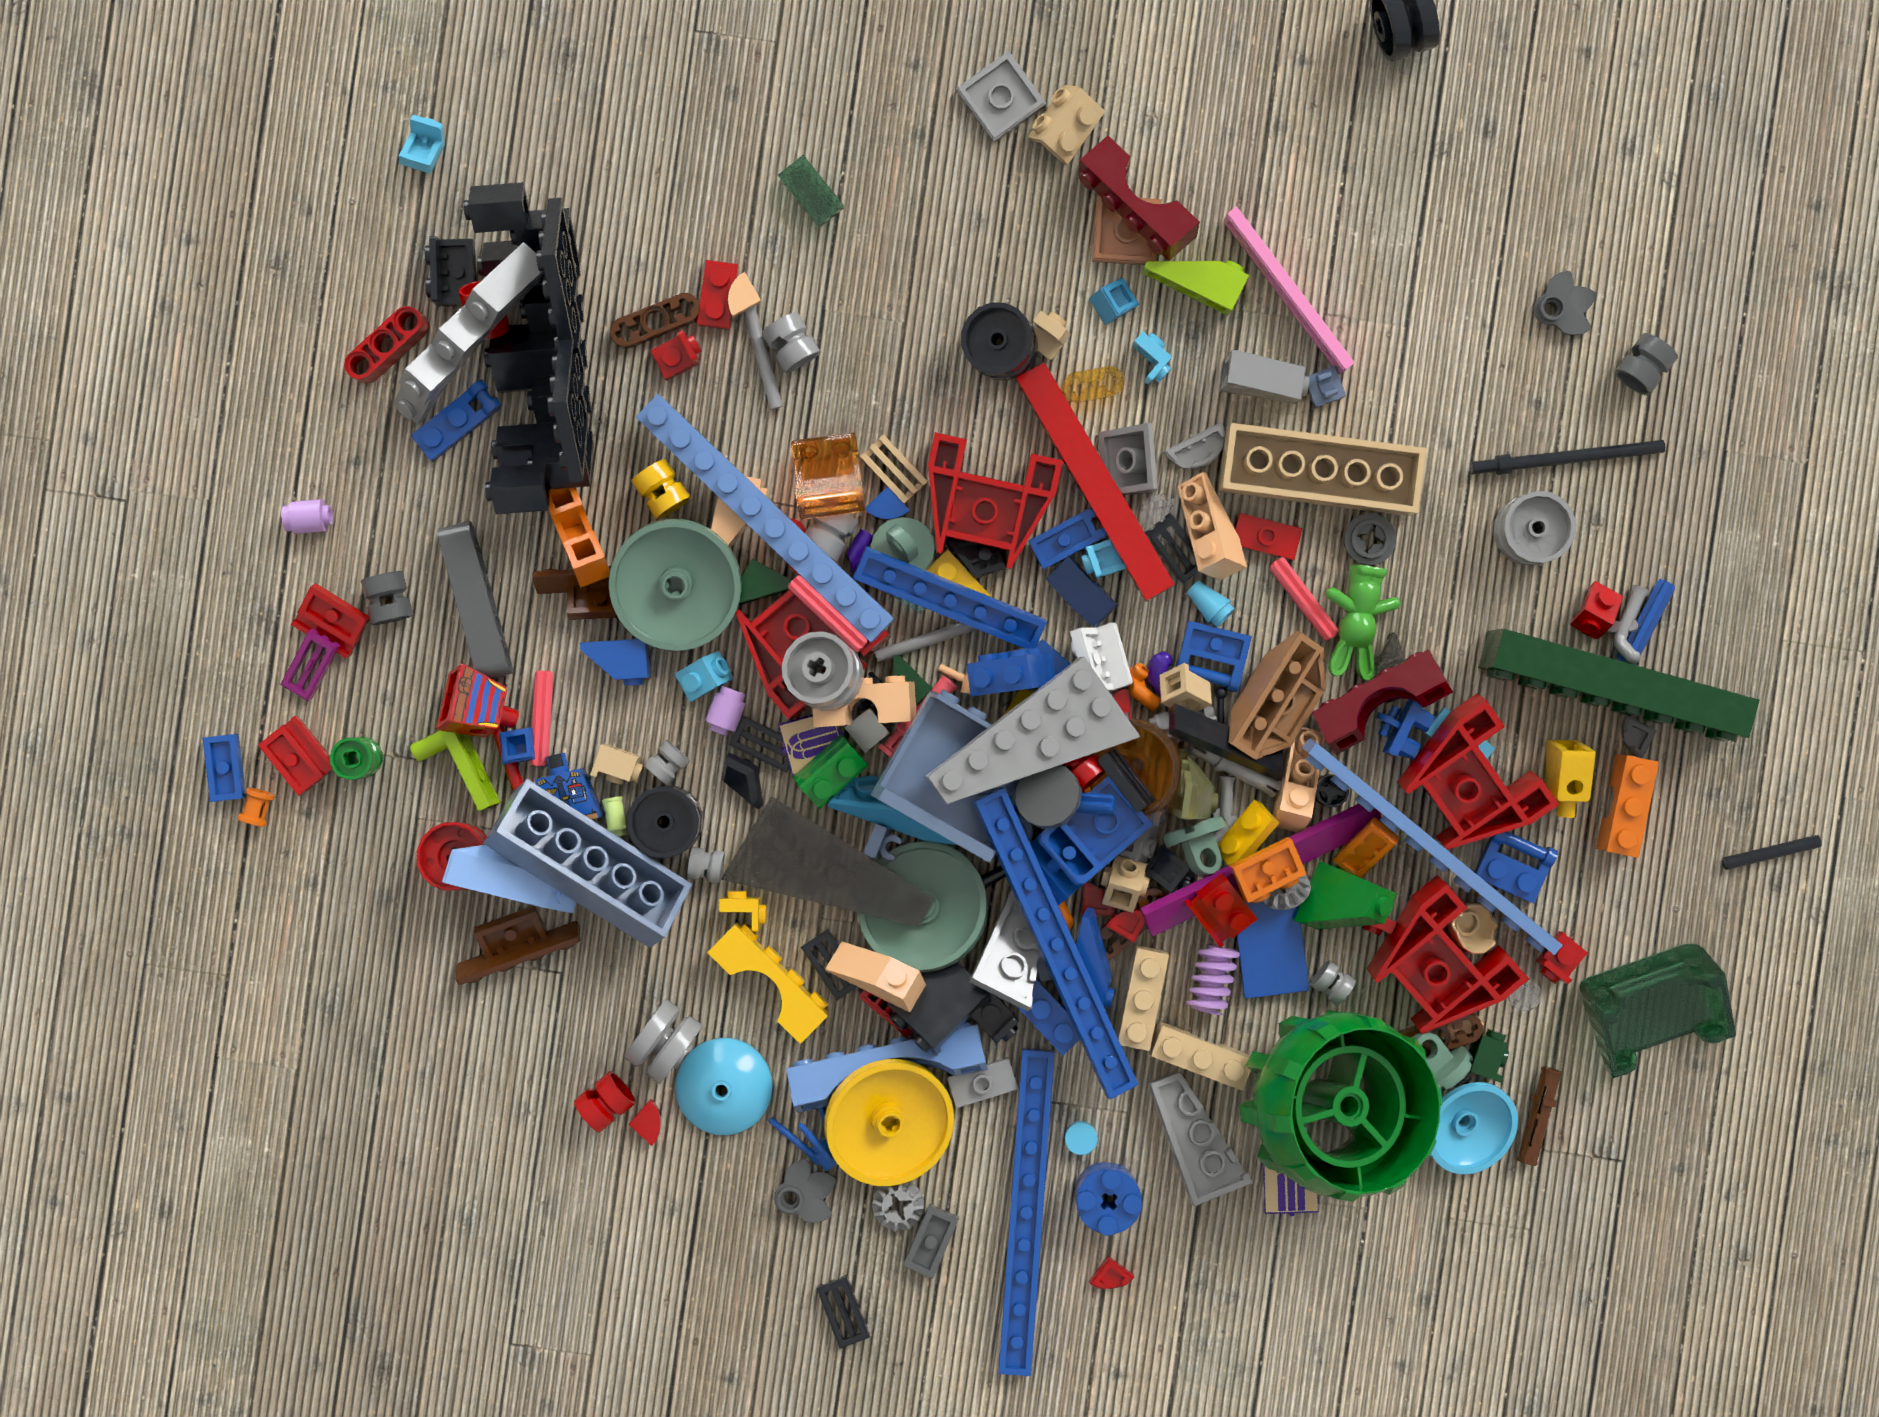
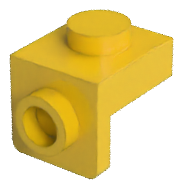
M734 890L727 891V896H722L719 899V912H752V932H759L761 924H766L767 906L761 905V897H747V891Z

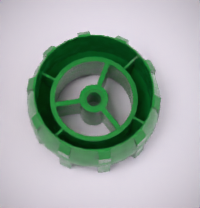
M1327 1010L1324 1015L1312 1019L1291 1016L1280 1022L1278 1034L1281 1039L1275 1043L1268 1054L1252 1051L1246 1063V1067L1256 1073L1257 1076L1253 1089V1100L1245 1101L1239 1105L1241 1122L1257 1127L1262 1141L1257 1155L1259 1160L1268 1169L1285 1174L1304 1189L1338 1200L1354 1202L1359 1197L1372 1196L1381 1192L1390 1195L1404 1187L1407 1182L1406 1179L1420 1167L1426 1157L1430 1158L1437 1143L1435 1139L1440 1123V1106L1443 1104L1441 1086L1437 1085L1434 1074L1425 1059V1049L1415 1038L1403 1036L1394 1028L1384 1023L1382 1019L1372 1018L1359 1013ZM1333 1057L1328 1079L1318 1078L1307 1083L1313 1072L1323 1062ZM1362 1075L1365 1081L1366 1094L1359 1089ZM1322 1119L1344 1125L1353 1135L1338 1148L1324 1153L1312 1142L1304 1124Z

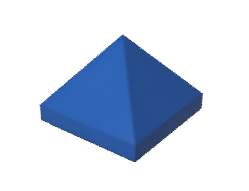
M531 727L500 732L503 765L535 759L533 729Z

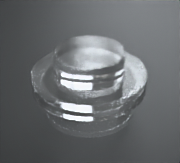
M1529 979L1512 993L1508 999L1514 1008L1520 1011H1530L1539 1004L1541 990L1537 983Z

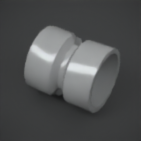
M798 312L790 313L776 320L762 331V335L770 349L778 351L776 359L784 373L792 372L804 366L821 353L812 336L805 335L807 327Z
M821 502L813 517L816 524L815 526H808L805 534L831 559L838 562L846 547L843 539L851 537L859 521L835 507Z

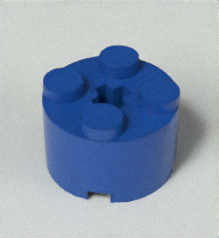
M1097 1162L1088 1166L1079 1175L1075 1187V1203L1080 1218L1090 1229L1110 1236L1123 1232L1134 1224L1142 1209V1197L1134 1176L1126 1167L1117 1163ZM1106 1193L1109 1196L1113 1194L1114 1200L1103 1202L1102 1194Z

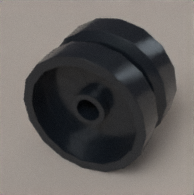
M1370 0L1374 32L1382 53L1387 60L1395 61L1408 57L1411 48L1417 52H1423L1436 48L1439 44V20L1434 0Z
M991 302L978 307L967 317L961 331V346L966 359L982 375L993 380L1008 381L1022 375L1032 366L1038 352V338L1034 326L1018 308L1007 303ZM998 338L1004 340L1001 345L997 346L995 344Z
M662 785L644 791L634 800L628 811L627 829L632 842L640 851L651 857L670 858L685 852L696 843L703 829V813L700 803L691 792L679 786ZM667 816L670 819V825L666 828L665 824H660L659 818Z

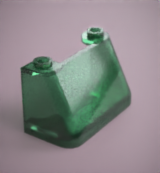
M1697 944L1679 945L1584 979L1579 986L1581 998L1606 1070L1613 1079L1627 1075L1637 1068L1638 1058L1636 1052L1693 1032L1702 1041L1712 1044L1720 1043L1723 1040L1736 1036L1726 974L1706 950Z

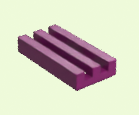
M315 629L309 630L280 685L306 701L312 700L341 645L336 642H330V638L325 635L320 636ZM316 642L317 646L297 684H293L292 681L312 643ZM325 648L327 651L305 691L303 688Z

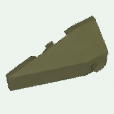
M1177 748L1168 812L1181 819H1210L1211 812L1216 813L1218 793H1214L1213 784L1186 749Z

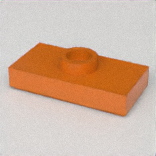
M1374 817L1335 854L1332 861L1346 872L1361 878L1398 843L1400 837Z

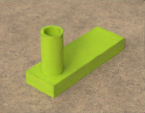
M439 730L411 744V752L419 762L448 748L478 811L488 809L501 802L469 735Z

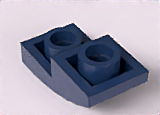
M1069 556L1046 578L1061 597L1093 628H1096L1118 606L1100 584L1093 581L1080 565Z

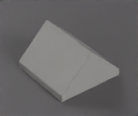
M1152 423L1098 432L1100 457L1122 495L1154 493L1157 490Z

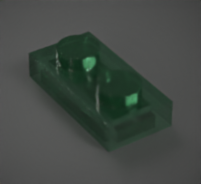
M804 155L778 174L782 183L819 228L844 209L843 203Z

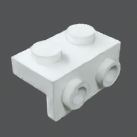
M1108 623L1097 628H1078L1070 631L1072 638L1071 647L1077 659L1079 657L1087 659L1109 692L1133 683L1116 623Z

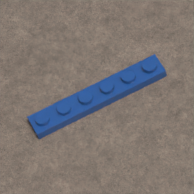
M867 546L853 575V579L1025 649L1036 648L1047 624L1044 618Z

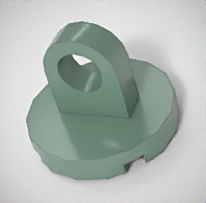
M907 517L891 519L882 524L873 535L870 547L926 571L932 566L936 551L933 535L927 526L916 519Z
M1220 815L1164 835L1163 840L1166 848L1181 843L1191 870L1196 875L1207 876L1217 872L1222 862L1221 853L1213 832L1228 826L1224 816ZM1202 851L1208 856V867L1201 862L1200 854Z
M1417 1033L1413 1036L1420 1045L1426 1040L1430 1043L1431 1052L1425 1059L1434 1074L1437 1085L1444 1087L1445 1090L1454 1087L1470 1071L1472 1066L1470 1061L1473 1058L1465 1047L1460 1046L1448 1050L1442 1040L1432 1033Z

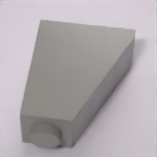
M1232 350L1224 359L1219 392L1296 404L1301 400V396L1307 395L1309 377L1305 376L1306 367Z

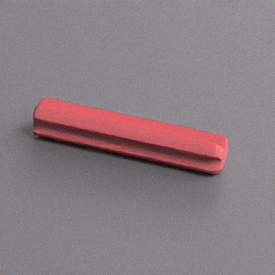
M1281 557L1275 560L1269 566L1270 571L1322 639L1328 641L1336 636L1339 632L1338 627L1285 558Z
M798 575L790 582L788 588L855 652L863 649L868 642L867 638L802 576Z
M538 670L535 672L532 729L535 759L530 760V764L533 766H547L546 757L549 756L554 675L551 671Z

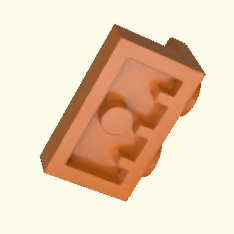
M1289 837L1229 865L1239 886L1238 894L1248 903L1261 902L1270 896V892L1280 887L1282 889L1292 887L1299 882L1298 878L1307 874L1295 845Z

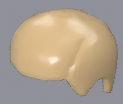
M1476 902L1464 903L1467 909L1447 925L1449 936L1455 945L1470 954H1484L1496 944L1493 935L1498 924L1492 917L1491 912L1482 904Z

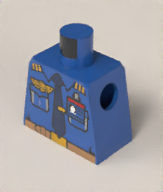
M565 752L547 756L546 760L550 776L536 779L535 784L591 820L603 817L604 811L586 770L580 768L569 771Z

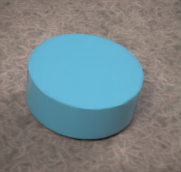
M1076 1121L1068 1126L1065 1132V1142L1071 1152L1077 1155H1086L1095 1149L1098 1137L1095 1128L1090 1123Z

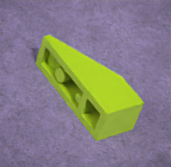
M1147 261L1141 274L1227 316L1233 310L1249 277L1248 274L1243 272L1244 268L1241 265L1232 261H1226V263L1222 261Z

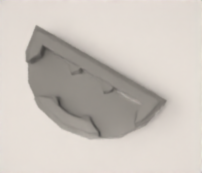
M1220 422L1167 449L1163 453L1171 463L1183 469L1195 470L1206 467L1218 458L1224 446L1225 430L1223 423Z

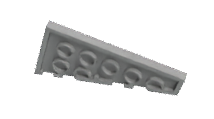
M1079 657L925 777L945 804H949L1139 738L1140 735L1087 659Z

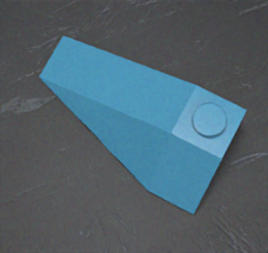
M876 775L855 777L834 797L831 796L828 801L829 808L929 842L957 845L871 796L870 794L879 780Z

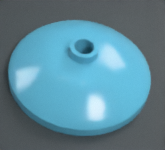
M714 1038L692 1049L682 1061L675 1083L676 1098L686 1118L697 1128L715 1135L737 1134L752 1127L767 1110L773 1090L772 1075L763 1056L748 1043L734 1038ZM724 1085L727 1087L728 1093L723 1096L719 1095L716 1087Z
M1485 1082L1464 1084L1447 1093L1442 1098L1443 1104L1440 1106V1123L1435 1139L1437 1143L1431 1154L1432 1158L1442 1168L1456 1174H1473L1491 1167L1505 1155L1516 1136L1518 1115L1512 1099L1499 1087Z

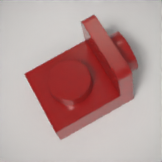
M681 330L677 332V337L650 350L666 381L701 363L697 354L701 353L702 350L694 335L687 337L686 333Z
M1559 931L1554 938L1563 946L1555 955L1545 948L1535 961L1543 967L1540 973L1551 982L1556 984L1558 981H1561L1568 985L1572 981L1569 977L1588 952L1565 933Z

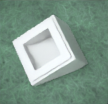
M868 708L853 721V725L845 727L864 753L890 733L883 723H878V717L871 708Z

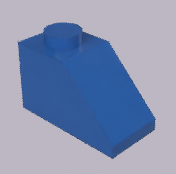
M639 639L580 643V650L613 679L624 680V686L644 685L643 678H652L650 646Z

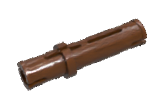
M1547 1066L1541 1067L1536 1092L1532 1093L1530 1097L1533 1103L1519 1155L1516 1159L1519 1162L1532 1166H1537L1538 1164L1537 1161L1551 1109L1556 1107L1557 1100L1554 1098L1560 1076L1562 1075L1560 1070Z

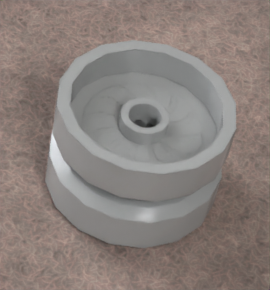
M1534 491L1513 498L1500 509L1494 520L1493 535L1498 549L1507 559L1519 565L1533 566L1558 559L1569 550L1576 534V520L1573 510L1563 498L1552 492ZM1532 525L1537 530V534L1532 530Z
M823 631L810 632L797 638L787 649L782 662V678L788 690L809 707L821 711H832L848 705L859 693L863 682V665L857 653L836 635ZM826 668L824 674H821V671Z
M665 999L623 1057L635 1067H638L645 1062L652 1052L656 1057L647 1068V1075L659 1084L662 1083L672 1068H677L693 1046L692 1040L703 1027L693 1017L688 1016L682 1020L676 1030L672 1029L671 1025L678 1017L680 1008L668 999Z

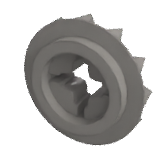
M1307 875L1298 878L1299 882L1296 885L1285 889L1286 893L1283 894V891L1278 888L1270 892V896L1262 902L1276 910L1291 909L1300 905L1309 896L1311 884Z
M910 1181L894 1186H879L872 1201L874 1217L880 1222L882 1227L892 1229L895 1232L898 1230H909L919 1222L924 1210V1200L921 1191ZM892 1193H894L899 1201L911 1200L903 1206L904 1217L897 1210H888L893 1205Z

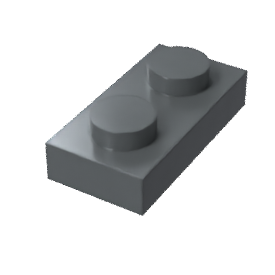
M929 1204L903 1266L933 1279L958 1223L959 1216Z

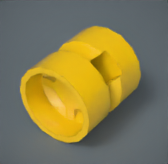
M662 459L650 465L631 480L640 496L648 498L646 505L656 520L673 513L691 499L682 482H675L676 473L667 459ZM662 489L666 492L663 495L659 493Z

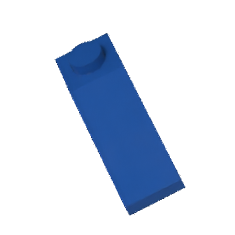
M1087 907L1082 917L1076 947L1104 1009L1105 1007L1111 1008L1115 995V989L1110 988L1112 974L1094 908Z

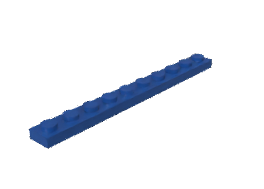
M1005 787L997 788L973 800L972 803L991 845L996 851V856L1106 1098L1111 1100L1139 1084Z
M1022 1048L999 1374L1031 1376L1054 1050Z

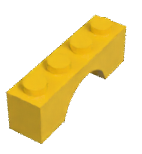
M736 922L707 953L729 975L751 970L761 972L771 978L777 985L782 999L781 1012L777 1022L801 1044L828 1017L829 1011L826 1007L829 1004L816 991L811 994L803 986L805 980L794 969L791 968L787 971L779 963L782 960L781 956L770 946H767L765 949L756 940L759 935L756 932H752V928L747 923L741 926Z

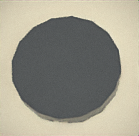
M1058 765L1021 778L1016 787L1015 802L1019 813L1029 823L1041 829H1055L1067 824L1072 819L1071 816L1075 814L1076 810L1078 811L1081 805L1082 789L1075 775L1067 767Z

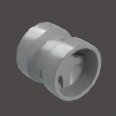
M665 740L659 747V753L654 757H650L644 765L659 780L669 785L674 780L676 771L684 768L690 760L676 746Z
M692 847L687 879L698 880L699 878H707L709 882L720 884L725 852L715 850L712 853H708L703 848Z
M1328 960L1320 967L1310 982L1311 987L1318 992L1323 991L1326 993L1328 1000L1336 1006L1346 999L1356 984V980L1349 974L1339 972L1338 966L1331 960Z

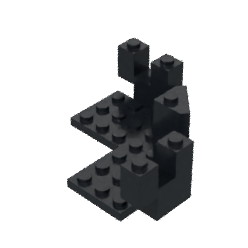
M524 182L471 186L469 200H464V214L466 220L472 221L474 233L510 230L511 241L485 242L483 244L482 256H477L479 276L486 277L523 242L536 253L538 270L545 272L541 280L525 295V299H521L519 303L521 318L527 319L528 324L509 325L510 328L506 334L490 339L489 348H484L486 368L492 369L497 392L527 391L528 410L534 411L536 424L498 426L496 440L491 441V453L494 460L498 459L500 467L492 468L491 480L485 483L486 498L488 502H493L495 514L549 511L551 489L590 486L594 449L593 432L588 431L589 419L587 413H591L590 388L585 386L584 367H588L586 341L581 338V322H584L583 296L578 294L577 276H581V269L570 209L563 208L562 198H548L546 210L530 211Z

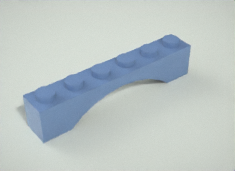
M963 1023L940 1047L941 1052L937 1056L931 1050L925 1053L913 1040L900 1037L890 1040L888 1042L889 1045L876 1048V1045L873 1044L857 1048L856 1053L845 1055L844 1052H834L826 1055L825 1060L813 1062L812 1059L797 1061L794 1063V1067L786 1068L793 1107L800 1113L828 1106L833 1093L847 1076L858 1068L878 1060L904 1059L920 1065L941 1069L956 1077L988 1070L978 1026Z

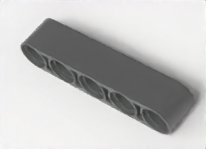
M469 520L438 529L440 547L474 669L491 679L512 674L513 666L472 522Z

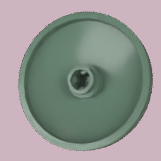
M684 519L656 521L634 532L618 550L612 562L609 575L611 603L624 627L642 642L659 649L671 651L694 649L720 635L733 619L742 592L740 568L728 544L708 527Z
M928 841L912 842L889 851L890 854L897 856V859L892 861L881 857L866 875L860 889L858 917L864 937L875 952L892 957L920 972L937 971L955 964L974 948L986 925L988 896L981 875L962 853L941 843Z

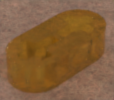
M1111 366L1074 372L1066 377L1063 383V394L1073 403L1111 398L1122 390L1124 376L1119 369ZM1105 374H1110L1112 379L1117 378L1118 383L1114 384L1113 390H1108L1106 385L1096 386L1095 382L1103 381ZM1074 379H1079L1080 384L1091 383L1090 388L1082 390L1081 396H1076L1075 391H1069L1068 387L1073 385Z

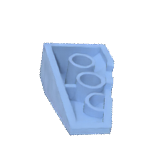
M479 845L451 850L442 882L547 909L568 913L574 912L576 901L488 846Z

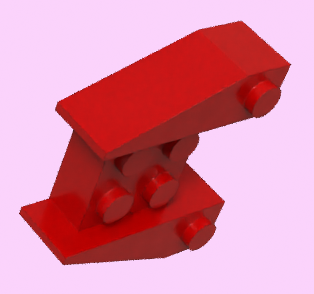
M935 432L928 461L937 554L942 555L946 537L1009 551L1005 569L1010 570L1057 492L1063 460L1031 453L1024 485L960 472L967 439Z
M789 566L796 576L800 575L793 567ZM789 590L753 621L740 609L735 613L766 693L789 720H794L809 706L796 698L788 690L782 678V662L787 649L797 638L810 632L823 631L836 635L838 638L839 636ZM885 630L873 643L868 640L860 652L866 658L888 641L891 636Z
M1478 693L1447 715L1397 781L1407 794L1421 785L1424 787L1450 824L1447 829L1435 836L1447 850L1532 824L1559 805L1543 780L1531 770L1509 786H1505L1478 747V745L1505 726L1488 701Z
M1438 874L1411 896L1396 920L1397 924L1393 933H1388L1366 968L1377 984L1392 972L1423 1007L1410 1018L1422 1034L1504 1001L1529 980L1527 975L1500 945H1497L1473 965L1442 929L1466 910L1467 907Z

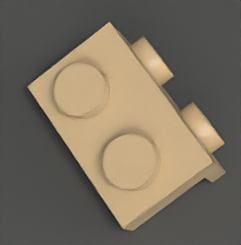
M1064 85L1053 94L1051 98L1052 103L1045 113L1038 116L1032 125L1033 130L1028 135V138L1033 142L1041 143L1060 162L1069 164L1106 111L1081 87Z

